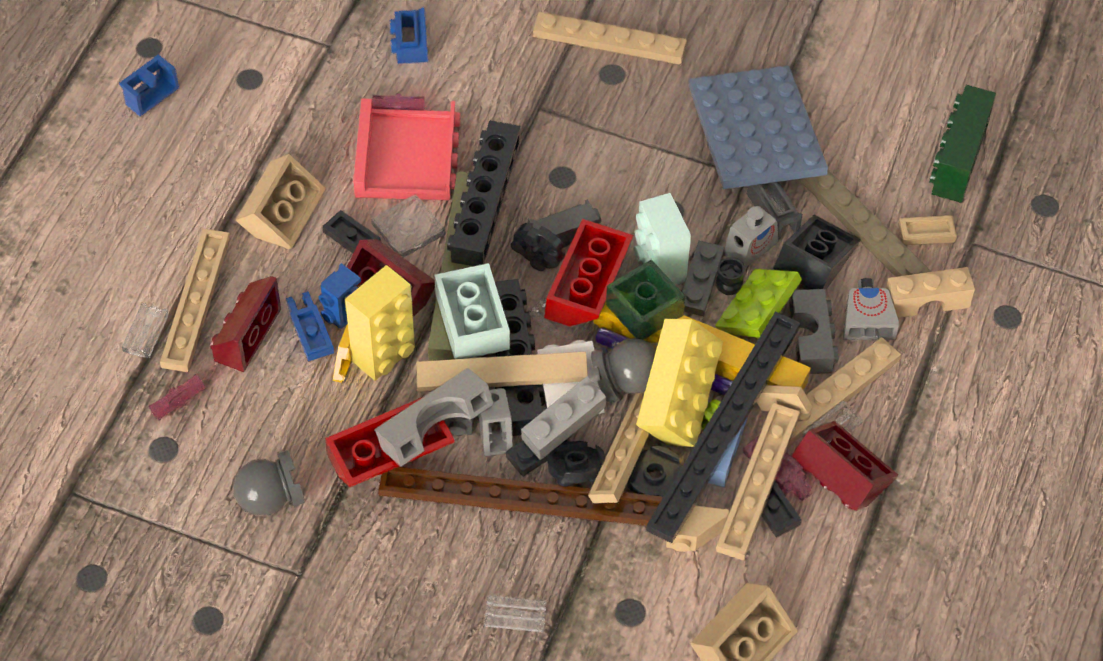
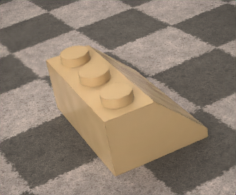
M290 154L270 161L236 221L255 238L291 249L326 188Z
M746 583L690 644L702 661H771L798 630L769 586Z

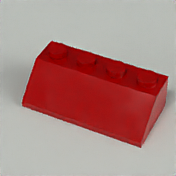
M582 219L546 298L544 318L569 327L599 319L634 235Z
M421 398L325 438L327 456L338 477L349 488L400 466L382 450L375 429ZM444 420L435 423L427 430L423 438L424 451L410 461L455 442Z

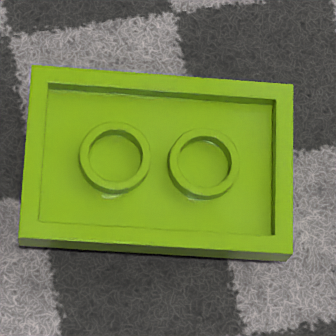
M754 269L715 327L731 335L760 338L775 311L780 313L802 281L799 273L794 271Z

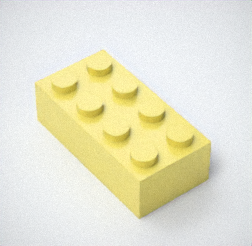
M386 265L345 299L352 362L374 381L382 375H387L397 362L402 358L410 356L415 348L411 285Z
M665 319L636 425L667 445L694 447L701 432V424L708 405V398L712 382L715 378L723 341L692 319Z

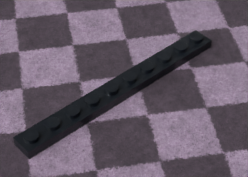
M775 311L646 525V532L671 544L674 542L799 331L800 322Z

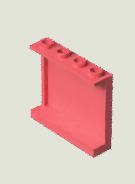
M361 98L353 180L355 198L450 200L451 190H454L456 174H452V169H457L458 153H453L454 148H459V132H455V127L460 128V112H455V101H451V111L373 109L372 99Z

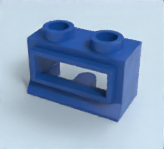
M425 7L418 10L394 11L395 19H390V33L396 34V38H391L392 54H397V64L428 62ZM414 27L415 41L402 42V28Z
M159 54L119 82L126 105L140 117L179 89L176 68ZM140 82H143V84L140 85L138 88H136L135 90L133 89Z
M340 263L337 272L334 271L321 282L322 294L319 295V300L323 304L321 316L327 323H333L340 329L348 324L345 299L358 289L356 285L361 282V278L342 263Z

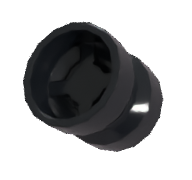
M725 258L719 262L716 287L722 294L735 295L743 286L745 268L740 260Z

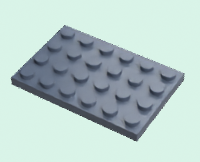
M789 66L689 79V89L723 189L827 175L828 166Z

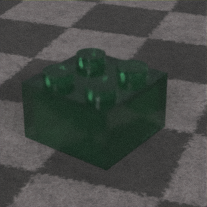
M651 259L607 285L606 306L635 338L644 340L662 329L665 319H678L684 315L686 296Z

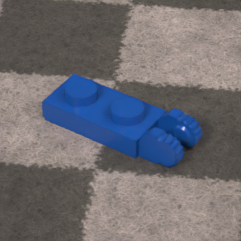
M309 292L302 293V300L306 308L299 310L292 296L286 298L292 323L308 362L334 354V347L317 305H314Z

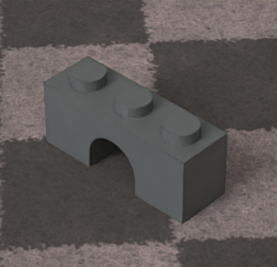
M825 289L795 290L791 295L790 301L791 319L800 322V328L808 329L813 333L809 336H798L796 346L797 362L811 367L810 374L832 373L834 362H838V347L833 346L832 339H835V325L829 321V316L832 315L831 300H826Z

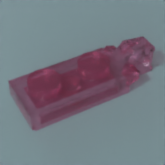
M759 436L743 447V454L749 459L752 457ZM786 452L775 482L781 490L783 489L787 494L792 491L803 502L811 496L812 487L805 481L807 476L803 472V467Z

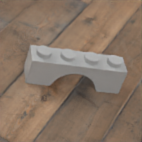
M469 368L465 369L376 428L375 431L382 450L397 464L403 466L424 451V435L435 423L452 417H462L471 420L492 406L493 401L488 384Z

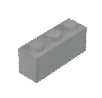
M587 376L521 429L522 440L540 460L543 459L606 408V396Z

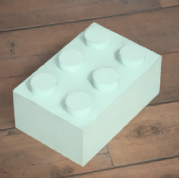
M671 193L640 201L639 213L636 214L638 230H635L637 245L634 246V253L637 261H642L644 265V275L647 282H652L655 291L685 283L691 234Z
M489 263L435 274V294L454 359H468L509 350L510 330Z

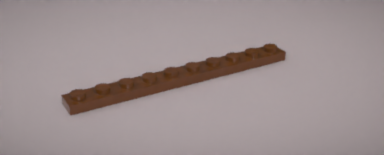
M396 467L382 473L378 489L379 496L642 526L648 524L663 499L662 496L623 492L618 502L593 503L589 497L591 488Z

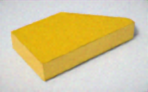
M348 324L338 346L333 381L340 383L345 380L352 361Z

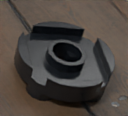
M534 223L520 225L513 235L511 248L527 259L532 268L542 272L545 268L553 269L558 267L565 257V252L562 253L561 251L564 247L561 240L543 226L538 230L531 227Z
M586 441L562 443L556 447L555 453L551 455L550 452L548 454V471L552 477L557 479V483L561 486H570L573 483L587 481L595 482L605 460L604 451L597 445H595L596 449L588 447V442Z
M650 446V450H644L640 453L627 481L628 489L635 494L664 497L682 467L680 459L673 451L665 447ZM657 469L660 471L659 475L661 477L652 478L647 472H654Z

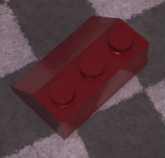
M378 239L360 240L347 265V268L361 278V282L356 286L359 288L387 265L411 285L412 312L414 317L426 306L435 289V280Z
M270 276L251 282L244 292H240L236 300V306L232 313L229 312L226 315L220 333L215 334L212 338L210 348L212 349L214 362L245 372L281 311L276 277Z
M836 421L810 429L792 454V457L798 461V465L804 471L813 474L820 480L819 482L822 487L835 493L841 499L844 506L855 512L869 506L898 476L894 470Z

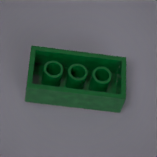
M966 84L963 94L957 93L953 106L957 110H953V113H950L947 128L950 129L944 132L940 143L942 148L937 151L933 167L936 168H933L929 183L934 184L931 195L959 203L963 202L988 127L996 92Z

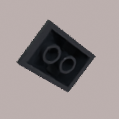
M814 214L784 242L773 269L798 272L802 279L800 284L807 290L826 289L837 276L861 239Z

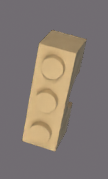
M968 267L888 278L886 289L890 292L898 318L917 315L918 309L923 304L931 301H940L943 311L970 308L975 291Z

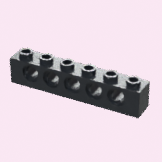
M489 120L487 129L481 131L479 141L481 149L480 151H475L473 166L475 168L474 171H469L467 177V187L469 188L461 196L460 208H462L461 213H456L454 219L455 234H450L448 238L447 250L451 251V262L468 266L485 264L520 145L519 125Z
M518 279L496 281L495 285L510 333H516L510 334V349L495 352L496 357L532 355V351H535V340L533 334L528 335L527 329L531 328V318L529 311L524 312L523 307L527 305L525 289H520ZM543 384L501 387L505 389L511 414L512 436L522 435L521 429L547 409L546 404L541 405L540 397H544Z

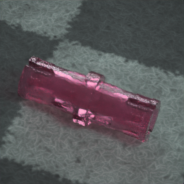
M396 94V96L373 95L372 107L373 109L395 111H424L425 96L410 97L402 96V94Z
M195 374L177 388H170L168 390L169 393L149 405V409L159 421L177 407H184L186 401L200 391L205 390V386Z

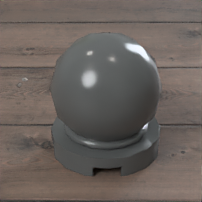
M638 338L626 339L615 345L610 353L605 347L591 352L593 368L599 367L602 380L597 382L600 390L606 396L607 402L611 401L613 403L622 400L623 391L630 394L645 392L657 350L650 342Z
M289 450L277 452L278 459L275 462L265 458L252 460L244 465L235 475L233 486L234 498L245 512L254 515H272L281 510L287 501H292L294 508L305 503L300 483L293 484L290 471H294L295 467Z

